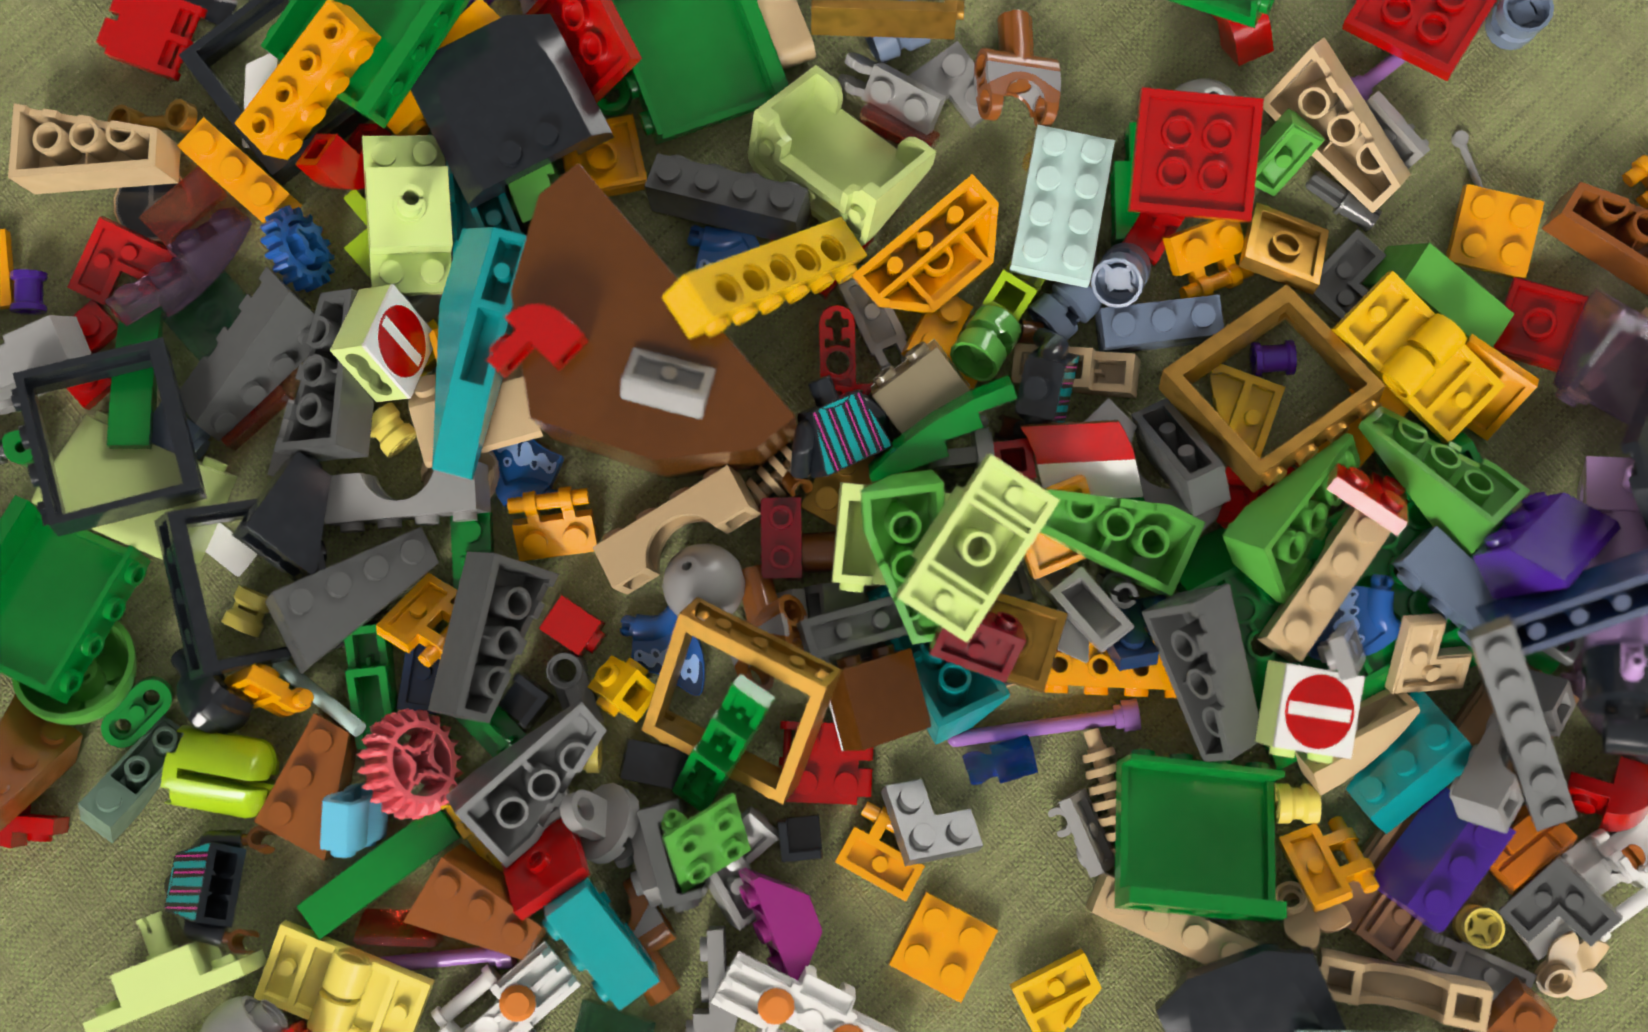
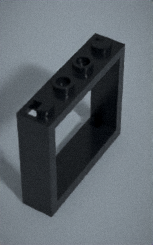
M251 0L180 53L179 56L270 174L280 184L284 185L302 172L295 164L316 134H338L344 140L355 131L359 124H365L370 119L349 107L305 140L300 150L288 160L264 155L234 124L244 110L211 68L213 64L280 15L289 0Z
M163 337L13 373L16 388L11 389V400L16 412L22 411L25 425L19 426V434L25 450L31 449L34 463L28 464V472L34 488L40 487L43 501L37 502V510L41 514L43 526L49 525L58 537L208 499L170 351ZM153 367L183 484L66 513L38 395Z
M257 498L168 511L155 520L191 680L238 671L251 665H268L293 659L288 647L221 660L217 659L187 529L242 520ZM322 540L317 569L314 573L326 568L327 551ZM342 641L333 650L344 646V641Z

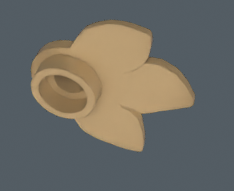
M1286 881L1276 887V900L1287 902L1291 899L1299 900V904L1296 906L1287 907V918L1282 920H1284L1286 935L1300 947L1308 946L1312 950L1317 949L1321 932H1338L1347 927L1352 921L1348 910L1342 903L1314 913L1298 882Z
M1573 931L1559 936L1548 948L1546 960L1537 967L1534 973L1537 975L1534 981L1535 985L1543 994L1554 998H1562L1568 995L1575 1000L1601 993L1607 989V984L1594 971V968L1609 950V945L1599 940L1590 947L1583 939L1579 941Z

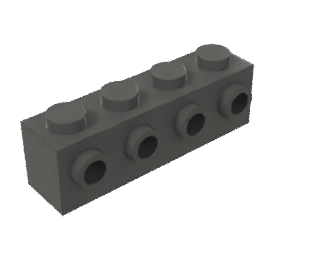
M657 153L644 186L651 211L771 240H778L805 230L811 216L808 188H804L798 183L774 181L754 172L744 174L731 171L714 163L708 165L690 161L681 155L667 156Z

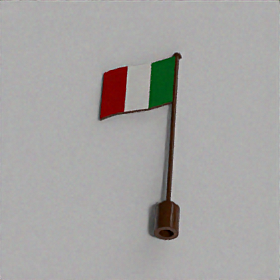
M1119 420L1020 425L1035 454L1043 489L1082 474L1086 477L1091 495L1146 502L1143 497L1134 451ZM836 531L802 533L804 573L833 571Z

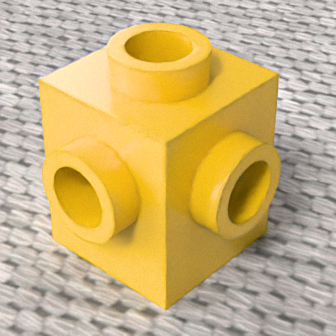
M611 655L606 663L600 666L595 677L587 687L599 697L595 703L609 715L615 717L619 712L638 722L650 705L656 685L646 677L648 670L637 661L629 658L624 662Z

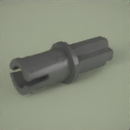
M1315 171L1305 185L1306 189L1334 207L1332 210L1333 214L1340 213L1365 232H1368L1382 213L1380 209L1372 213L1348 189H1345L1320 171Z
M1108 569L1105 574H1097L1096 581L1100 584V588L1117 607L1126 609L1136 603L1132 596L1138 597V592L1134 585L1131 584L1130 579Z

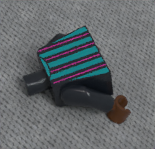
M1019 320V324L1022 325V334L1017 343L1033 344L1039 348L1028 354L1025 360L1015 406V413L1023 420L1001 414L999 420H1002V426L998 433L995 432V437L1008 441L1026 439L1027 436L1020 428V425L1065 423L1080 355L1069 353L1067 340L1063 336L1044 328L1043 322Z
M830 375L808 383L816 406L798 413V424L795 428L790 471L784 475L782 480L783 487L792 497L796 495L795 489L799 484L805 493L812 491L813 484L807 478L810 474L812 478L827 477L874 455L877 457L883 450L892 447V442L894 441L890 438L889 417L880 405L869 396L863 395L859 390L838 395Z
M260 825L252 828L248 834H245L244 830H209L204 832L191 845V848L176 853L171 874L164 882V889L167 893L164 907L166 912L177 916L176 921L188 939L218 947L228 944V948L234 954L255 953L253 950L244 948L243 939L245 936L259 937L260 935L257 931L237 929L233 932H228V927L232 928L247 850L244 849V846H250L262 854H271L276 848L261 844V841L266 835L277 834Z

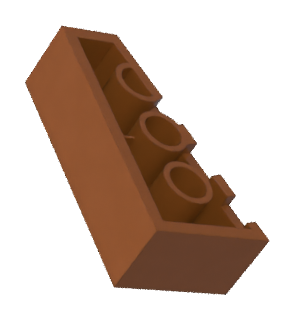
M1579 182L1559 198L1541 229L1648 296V208L1631 204L1626 197Z

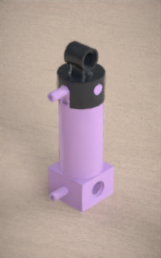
M1586 456L1577 488V499L1617 520L1621 529L1585 569L1648 548V530L1632 494L1628 479L1634 471L1633 464L1635 461L1632 458ZM1647 614L1584 636L1583 708L1588 711L1603 715V753L1648 756Z

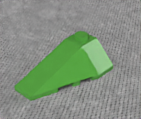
M1382 406L1373 411L1358 426L1359 430L1399 483L1405 488L1433 527L1438 526L1469 557L1485 543V538L1498 529L1503 520L1512 513L1530 492L1528 488L1498 465L1486 459H1483L1480 464L1460 454L1461 446L1451 441L1447 445H1443L1428 438V433L1424 427Z
M1344 433L1247 505L1235 521L1229 524L1223 535L1232 563L1277 602L1284 604L1306 575L1312 563L1306 557L1315 539L1323 541L1328 531L1325 526L1328 512L1332 505L1339 506L1342 502L1341 498L1327 490L1329 473L1337 463L1347 469L1349 467L1358 469L1361 464L1353 434Z
M933 470L892 474L860 490L863 531L911 643L932 642L939 624L897 598L895 594L918 561L911 556L945 504L944 482Z
M1044 489L1060 501L1039 533L1100 566L1130 579L1131 582L1157 594L1173 595L1204 528L1205 521L1169 504Z

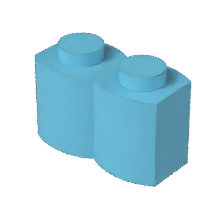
M365 782L347 786L344 791L329 794L322 800L320 849L331 851V855L334 857H353L356 855V851L364 847L375 846L376 841L383 839L387 835L388 814L381 812V803L375 804L370 802L373 791L372 789L366 790L361 788Z

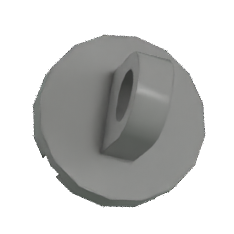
M985 415L980 416L983 428L970 432L971 447L948 449L949 456L928 463V470L973 467L975 473L987 453L994 456L992 434L989 432V428H984L989 424L988 418Z
M603 784L592 792L580 789L565 795L561 800L560 814L564 824L569 830L579 835L585 858L595 864L609 863L619 857L626 849L622 845L628 837L633 838L637 831L639 822L637 811H639L638 800L628 789L618 784Z

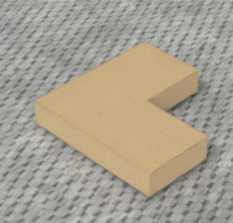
M1440 614L1403 616L1385 687L1392 694L1463 688L1472 653L1465 646L1440 648L1447 622Z

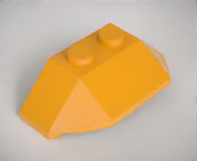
M971 174L852 274V278L878 307L927 314L936 313L994 263L998 201Z

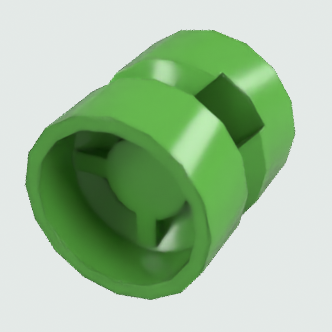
M981 306L951 347L950 356L952 362L959 371L974 380H991L996 376L1006 357L1019 341L1022 332L1020 324L1013 315L998 306Z

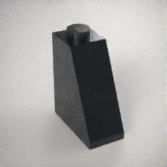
M299 451L283 462L232 533V536L295 582L314 574L318 564L331 475L324 471L321 463L312 456L303 455Z

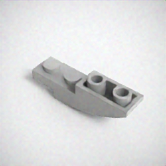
M709 926L707 937H700L701 962L708 961V978H701L702 1003H709V1008L695 1009L693 1020H686V1032H735L738 1016L711 1003L715 991L729 968L726 959V926Z

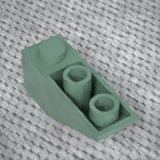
M163 715L78 803L80 820L113 844L142 812L161 786L166 753H175L184 733L176 732L180 726Z

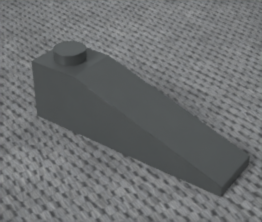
M578 700L477 768L445 797L454 813L507 868L539 840L545 830V822L555 806H560L561 800L565 796V790L575 774L582 771L607 730L582 701Z

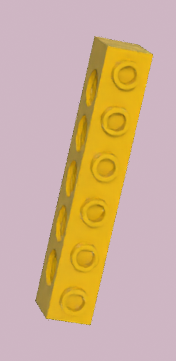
M841 216L686 273L662 298L689 339L707 333L709 337H713L726 329L731 322H734L736 326L742 325L753 318L758 311L766 315L781 306L785 300L790 305L802 299L810 290L814 294H818L828 288L835 280L838 284L848 281L852 278V274L858 270L856 266L868 255Z

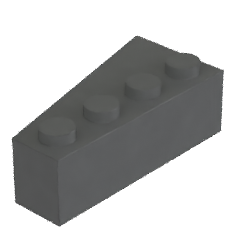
M268 267L260 275L259 279L262 283L253 296L247 294L238 306L241 313L230 328L224 327L216 337L218 341L217 347L210 357H202L180 388L185 412L197 426L219 442L285 380L299 364L308 358L311 346L306 341L315 310L288 285H285Z
M352 288L320 294L306 341L311 346L310 352L303 364H299L295 379L301 382L295 402H288L284 418L289 420L284 439L277 438L274 452L291 457L299 451L303 455L312 456L319 462L369 456L374 399L330 351L358 291Z
M419 527L271 592L265 603L300 674H303L318 660L423 578L439 562L422 528Z
M467 552L428 707L429 711L460 719L490 722L510 680L511 674L509 669L515 656L522 654L527 644V640L524 637L533 619L539 618L545 605L541 601L547 588L554 586L559 574L496 553Z
M1223 584L1178 592L1142 611L1144 620L1159 651V656L1204 762L1231 760L1257 744L1258 742H1255L1259 714L1230 585Z

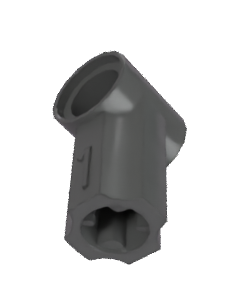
M573 651L562 652L552 657L547 664L546 674L550 683L554 685L563 711L578 700H581L599 722L605 720L601 708L595 703L597 701L596 694L587 687L591 681L587 673L588 666L584 657L577 655ZM563 659L571 660L576 666V676L571 681L564 680L558 673V665Z

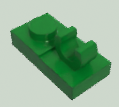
M492 512L478 513L476 521L453 522V516H450L453 588L457 590L467 552L494 553Z

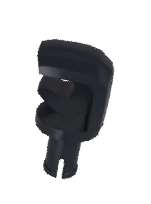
M184 649L177 650L171 657L173 667L176 668L181 676L177 683L176 694L180 707L190 723L195 728L210 734H228L240 730L250 718L254 707L252 700L227 686L224 682V673L191 680Z

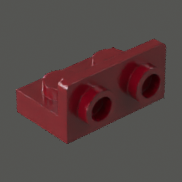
M801 497L761 499V569L764 579L786 578V581H802Z
M988 611L968 642H965L939 625L929 646V652L932 656L1006 683L1026 643L1023 626L1016 617L1006 612L995 614Z

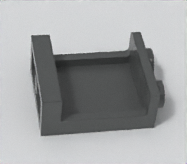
M678 797L644 807L637 811L663 909L674 906L675 912L699 906V903L702 902V897L709 890L707 884L703 882L685 893L681 892L662 836L666 833L662 829L661 821L665 812L671 809L678 810L682 814L688 812L685 800Z

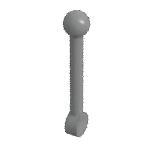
M1459 130L1453 134L1451 142L1460 149L1473 184L1484 188L1467 147L1469 135L1465 131Z

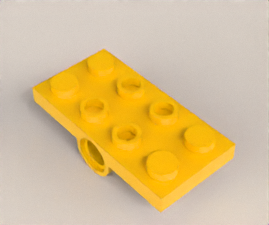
M1394 271L1387 272L1331 329L1442 443L1452 441L1506 386L1465 345L1467 337L1460 327L1448 317L1438 313L1435 314Z

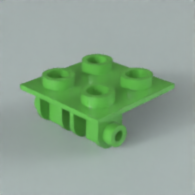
M733 792L690 819H687L678 810L671 809L665 812L661 821L662 829L666 833L662 837L682 893L702 883L711 875L751 851Z

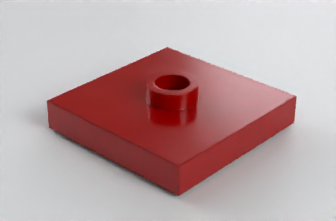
M1514 277L1503 304L1514 313V316L1493 348L1509 359L1566 375L1593 306L1594 297Z
M562 817L546 827L539 840L510 866L506 868L502 864L513 912L522 921L590 875L579 835L567 828Z

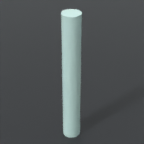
M283 661L273 664L272 668L277 670L280 676L294 688L302 687L310 690L314 695L313 703L353 736L357 737L364 732L366 724L306 675L300 674L299 670L291 663Z

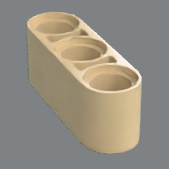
M757 0L783 70L814 60L816 58L814 43L797 0Z

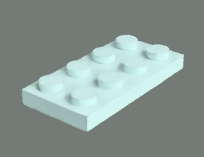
M1037 125L1009 272L1088 288L1092 275L1115 140Z

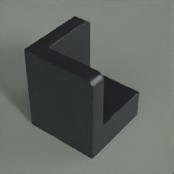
M518 672L513 678L515 683L498 705L520 721L518 725L522 728L532 729L555 699V696L526 673Z
M819 814L779 818L778 828L782 862L823 858Z

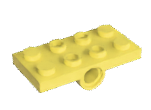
M285 920L279 926L254 998L260 1001L268 1000L277 1008L308 1020L307 1027L311 1032H416L435 980L325 936L319 939L314 931Z

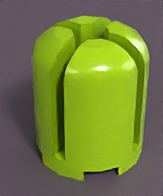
M183 724L176 731L184 733L176 752H167L164 761L161 788L169 789L170 797L164 803L240 818L257 816L276 782L270 779V775L279 774L280 761L275 746L264 739L232 733L210 734L194 726Z

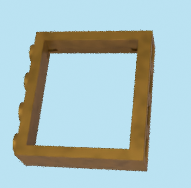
M812 0L811 35L954 39L956 20H964V0H944V2Z
M1288 284L1163 369L1159 384V390L1253 493L1266 484L1267 486L1273 482L1277 484L1287 474L1289 467L1296 462L1299 465H1303L1316 455L1319 450L1318 447L1329 440L1332 443L1344 433H1347L1350 429L1349 425L1358 418L1363 421L1375 409L1381 406L1379 400L1385 389V385ZM1286 319L1356 393L1260 460L1192 384Z
M696 597L679 613L642 731L655 737L659 742L668 744L689 756L693 748L701 740L706 729L668 710L692 636L810 695L784 768L781 769L745 750L729 776L730 779L739 781L760 792L764 797L784 804L800 783L842 670Z

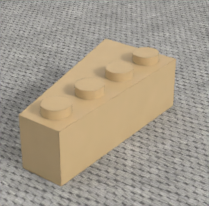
M1325 37L1314 44L1265 96L1263 109L1275 121L1289 108L1324 136V142L1316 149L1312 156L1372 213L1400 188L1411 175Z
M14 103L8 178L33 194L179 183L181 149L177 147L178 143L158 128L114 120L106 122L79 114L77 117L61 114L56 110L45 108L37 110L31 109L26 105Z

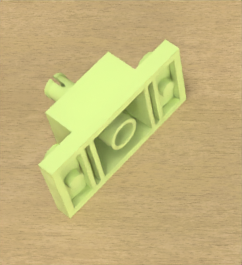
M433 135L362 136L371 287L394 284L403 296L442 295L452 264L451 250L453 239L448 166H445V157Z
M987 453L966 487H955L911 556L918 561L895 596L965 642H968L1060 500L993 455Z
M162 911L136 921V924L139 926L149 956L145 957V962L110 975L118 999L95 1008L94 1011L97 1017L83 1022L85 1032H106L245 976L266 965L267 960L263 949L253 954L230 953L222 957L218 946L195 941L179 948L178 944L173 945Z

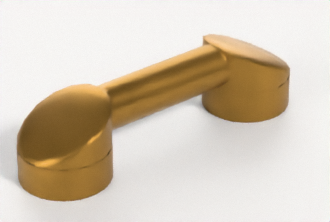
M176 99L171 102L166 109L165 115L146 116L144 113L128 106L117 105L111 110L107 122L114 120L154 127L161 131L174 130L187 135L196 125L198 111L194 104L182 99Z

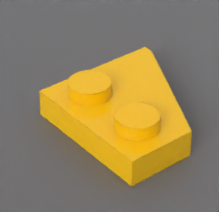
M1220 364L1209 372L1213 408L1254 454L1261 458L1285 387Z
M1082 948L1009 984L1032 1032H1064L1067 1027L1071 1029L1079 1019L1083 1007L1090 1004L1102 989Z

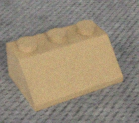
M522 363L506 379L503 377L481 453L543 437L542 428L530 418ZM436 374L420 377L412 397L408 398L409 411L426 468L432 467Z

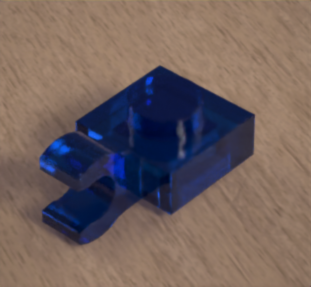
M1028 734L990 745L991 754L972 751L962 756L971 785L981 784L996 776L999 783L1002 784L1038 773L1033 747Z

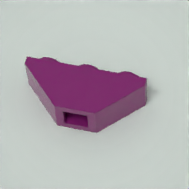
M745 867L738 871L743 885L739 886V891L746 906L749 909L752 908L757 921L753 922V928L758 939L763 945H767L770 957L766 958L767 965L798 981L805 966H809L822 934V928L810 896L793 884Z

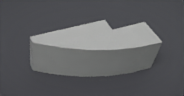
M1076 563L1035 580L1031 577L1035 584L1061 612L1068 613L1067 619L1101 653L1134 628L1133 624L1083 567H1079Z

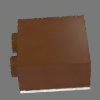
M892 643L870 649L871 656L864 659L860 658V654H855L836 660L837 668L842 671L829 705L842 751L866 750L932 727L911 648L895 650Z

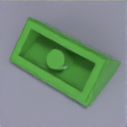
M1289 108L1268 130L1259 143L1255 187L1273 197L1325 140L1324 136Z

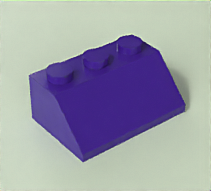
M1538 492L1522 500V506L1515 513L1507 516L1503 520L1504 524L1496 532L1485 538L1486 543L1473 555V558L1493 600L1568 588L1621 527L1617 520L1565 492L1552 495Z
M1445 787L1423 805L1373 874L1379 884L1377 890L1435 933H1442L1515 835L1516 831L1509 827L1508 831L1503 833L1459 819L1453 801L1450 798V789Z

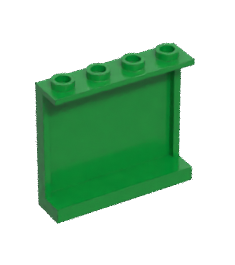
M289 0L288 5L276 23L269 28L266 38L260 46L279 61H282L327 0ZM335 0L351 6L382 37L374 47L372 56L360 65L350 78V83L346 90L337 95L336 98L382 128H385L470 0Z
M612 0L642 57L628 72L629 75L624 76L631 98L635 99L638 97L643 112L638 113L642 129L646 136L652 134L656 145L754 112L789 85L757 0Z
M15 495L0 518V673L67 704L72 694L76 693L81 687L83 676L92 660L102 651L105 638L114 623L124 614L126 603L134 589L144 580L147 567L151 561L133 546L123 547L87 530L58 537L49 525L43 526L41 514L36 506L28 500Z
M1150 749L1131 750V754L1116 761L1114 908L1272 923L1286 919L1287 901L1276 900L1274 781L1285 777V771L1270 769V764L1265 762L1245 763V766L1232 765V760L1195 761L1193 755L1186 753L1170 754L1169 758L1155 756V751Z

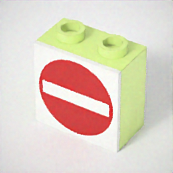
M394 284L359 289L330 351L376 402L408 399L412 397L433 348L428 335L432 329Z
M1268 660L1255 742L1270 746L1269 753L1278 756L1294 758L1295 751L1308 752V760L1332 764L1333 756L1351 759L1365 676L1358 675V677L1341 681L1338 671Z

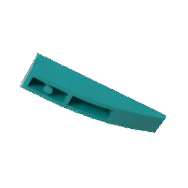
M496 227L465 228L461 231L439 304L432 469L435 471L469 480L474 478L503 380V376L486 360L492 354L489 350L494 342L503 334L508 333L511 335L515 331L504 317L514 310L511 288L527 235Z

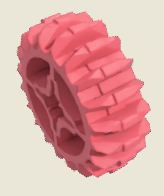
M413 709L399 710L398 713L386 714L381 718V721L375 722L370 726L372 734H368L361 739L367 749L361 750L357 754V756L365 761V766H362L357 772L363 775L366 774L367 781L361 788L366 790L372 789L373 794L370 802L375 804L381 803V812L387 814L394 813L395 818H412L413 820L424 818L425 815L435 814L441 810V806L447 805L449 802L445 796L458 785L454 778H458L464 773L456 767V762L464 756L455 754L454 747L459 740L449 739L448 735L451 727L440 726V717L428 716L427 710L414 711ZM403 733L411 736L409 742L403 745L397 743ZM419 782L424 784L419 794L414 795L411 793L413 786H417Z

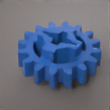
M290 205L265 217L267 222L260 227L266 236L260 238V241L269 250L264 254L265 258L272 259L275 263L272 269L273 272H279L283 275V283L287 285L293 282L295 291L304 289L308 293L330 282L329 275L334 273L335 269L329 262L334 260L335 257L327 248L331 244L330 240L322 238L323 228L313 223V216L309 214L303 217L300 207L292 210Z

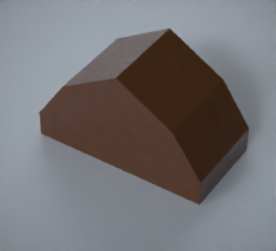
M579 163L575 164L539 194L511 288V296L514 310L525 305L541 304L560 311L584 333L589 342L560 372L536 349L522 361L530 418L555 441L668 479L705 475L713 468L725 467L727 465L735 471L758 469L759 466L764 468L769 464L768 459L773 455L777 457L782 453L780 451L785 445L789 447L793 443L792 439H794L795 428L797 427L795 415L723 331L713 337H709L707 333H704L692 339L688 338L662 298L678 281L677 277ZM634 347L716 369L706 408L701 419L621 398V379Z

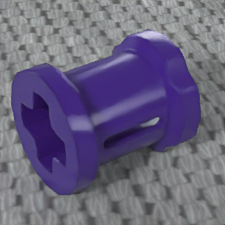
M30 269L11 271L10 278L14 280V303L10 304V312L24 315L46 314L47 306L43 304V283L48 280V273Z
M1292 339L1285 340L1284 344L1261 345L1260 342H1252L1249 352L1252 375L1261 377L1262 373L1282 371L1287 375H1294L1297 367V352L1294 341Z

